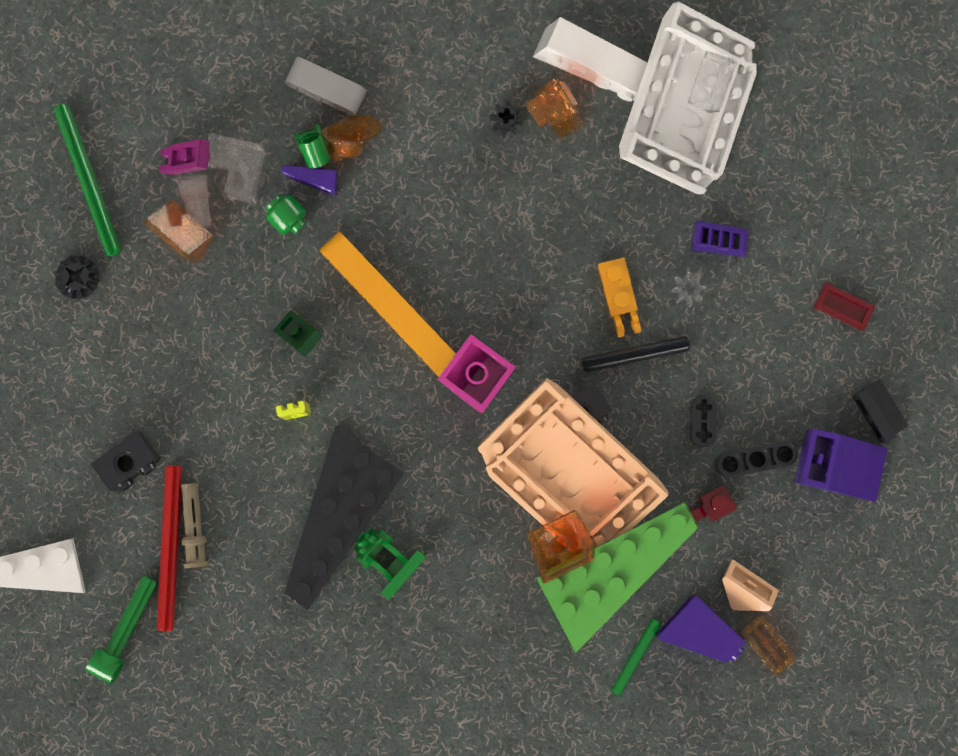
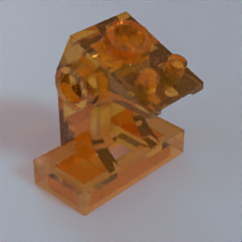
M557 79L550 81L545 86L532 93L534 98L525 104L538 127L541 128L549 123L559 140L564 139L583 127V123L577 115L579 104L563 81H558Z

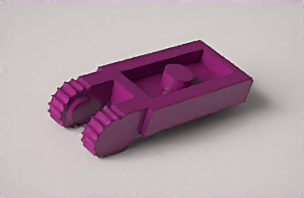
M198 139L173 144L168 148L161 149V156L168 158V164L160 165L159 173L176 175L207 169L210 160V142Z

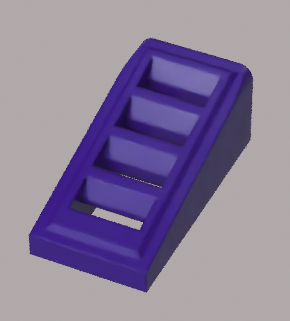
M293 165L281 166V172L287 178L337 196L339 175L336 170Z
M696 221L693 226L691 251L746 257L748 230ZM703 231H708L707 244L702 243ZM714 232L719 233L717 246L712 245ZM724 233L729 234L728 248L723 247ZM735 235H740L738 249H733Z

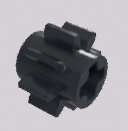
M507 101L506 106L503 107L496 104L495 109L497 113L489 115V120L496 121L492 126V131L494 132L499 129L502 131L503 137L506 136V132L510 131L516 135V124H523V119L517 117L520 113V107L513 109L510 107V101ZM506 114L510 115L508 124L503 123V118Z

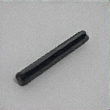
M680 337L584 357L582 365L585 372L687 352L690 350V344L687 337Z

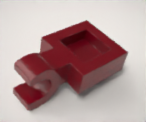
M723 484L698 497L702 505L690 512L696 522L707 515L710 521L714 522L736 510L737 507Z

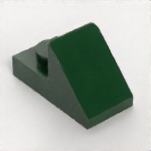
M292 310L288 312L273 330L304 357L316 346L323 336Z

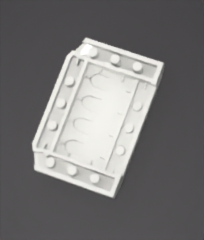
M680 2L673 3L662 19L619 145L620 158L693 193L704 194L707 191L708 185L713 180H717L724 172L757 73L756 64L752 63L751 50L755 49V42Z

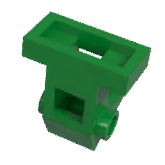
M371 527L368 532H363L356 540V546L354 547L358 554L356 560L367 569L372 565L389 581V584L383 589L381 594L390 600L427 556L418 549L408 559L391 544L394 539L383 529L377 532ZM384 547L397 557L387 569L374 559Z

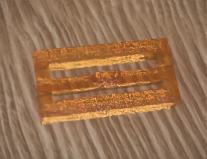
M759 615L756 620L739 631L775 677L797 660L763 615ZM760 624L764 626L788 657L787 660L783 661L757 626ZM752 630L778 662L779 666L775 668L749 634Z

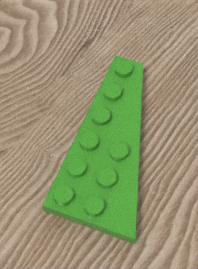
M686 502L537 578L575 653L696 531L698 525Z

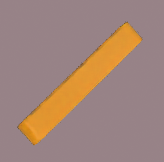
M341 232L336 233L319 251L378 314L385 319L396 333L403 338L414 352L422 358L432 371L440 377L456 353Z

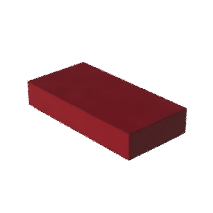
M824 283L813 308L858 330L864 331L875 305L833 285Z

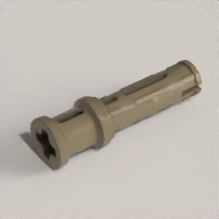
M199 483L181 485L185 537L182 540L186 555V563L183 564L184 569L209 566V563L205 560L204 548L207 538L202 536Z

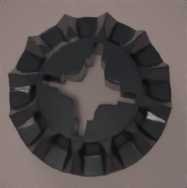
M69 256V258L60 262L58 269L55 271V284L60 293L66 297L82 299L91 295L97 288L99 272L96 265L90 259L83 256ZM69 269L77 273L81 270L80 277L85 284L83 285L76 281L71 284L72 276Z

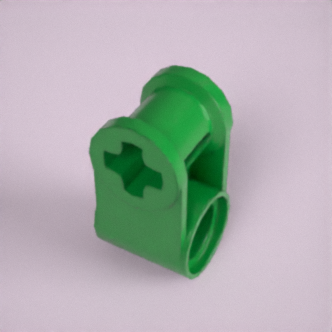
M319 124L314 125L313 129L301 134L293 133L299 150L309 168H318L330 161L331 157L327 149V143Z

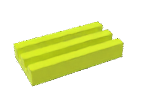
M299 401V406L293 403L287 404V408L281 405L276 406L277 416L284 420L308 416L311 413L310 405L305 401Z

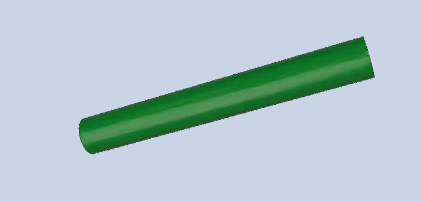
M653 618L650 620L610 690L611 692L621 696L661 626L660 622Z

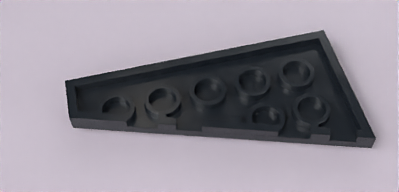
M336 425L284 592L286 596L306 610L313 603L403 475V472Z

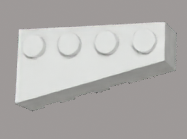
M561 17L545 28L533 55L534 58L593 82L600 88L614 91L618 97L626 101H635L647 66V62Z

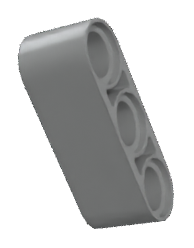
M300 57L296 58L285 80V83L295 90L299 88L298 91L319 101L323 99V103L342 112L347 110L346 113L351 116L356 115L367 93V90L359 84Z

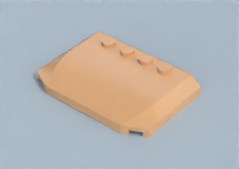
M548 378L513 410L478 447L486 463L488 475L569 550L577 553L580 551L588 552L633 529L668 496V490L657 476L567 392Z

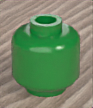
M279 194L265 208L268 212L266 220L281 235H286L291 231L296 234L306 224L303 220L306 215V209L292 195L282 196Z

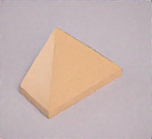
M733 559L729 563L722 579L730 607L733 610L770 611L779 591Z

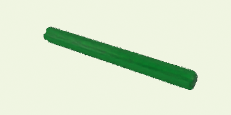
M66 103L54 107V112L105 253L109 257L121 253V247L70 107Z

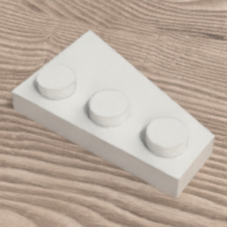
M74 539L0 557V587L86 593Z

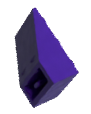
M814 428L807 429L794 483L876 502L887 448Z

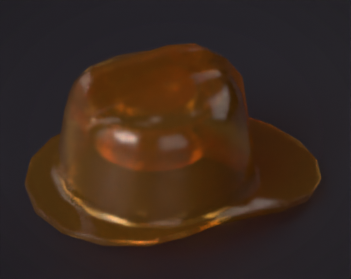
M355 115L324 128L322 136L328 141V148L332 159L337 162L346 158L360 156L366 142L379 134L382 126L380 121L374 117Z

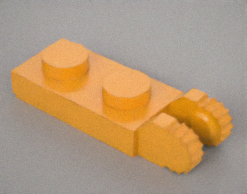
M625 257L599 263L597 266L610 318L613 317L618 338L623 337L625 332L620 315L629 313L634 333L641 332L636 312L638 309Z

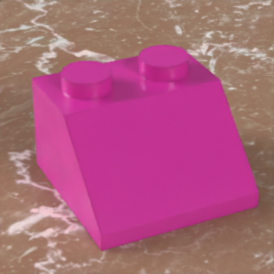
M470 334L438 380L460 399L478 412L483 413L516 367Z

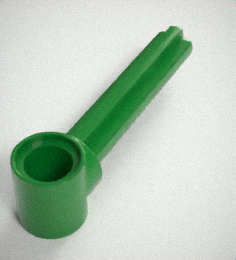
M146 576L142 577L106 648H100L95 651L88 662L86 672L109 684L115 682L124 665L123 658L120 655L157 586L155 580Z

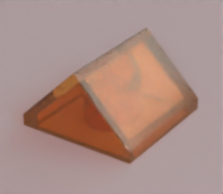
M171 200L151 214L143 222L184 259L198 263L203 259L213 238V235L174 200Z
M576 510L526 533L544 584L594 560L596 542Z

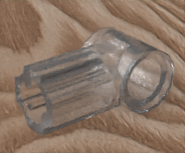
M207 174L179 177V192L185 204L188 229L201 230L213 227L209 205L211 191L207 189L210 186Z

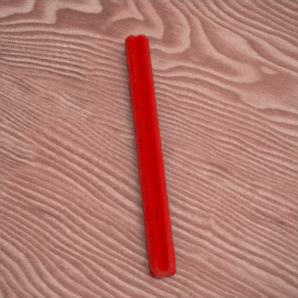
M168 465L165 468L157 630L172 631L174 629L182 467L178 465Z

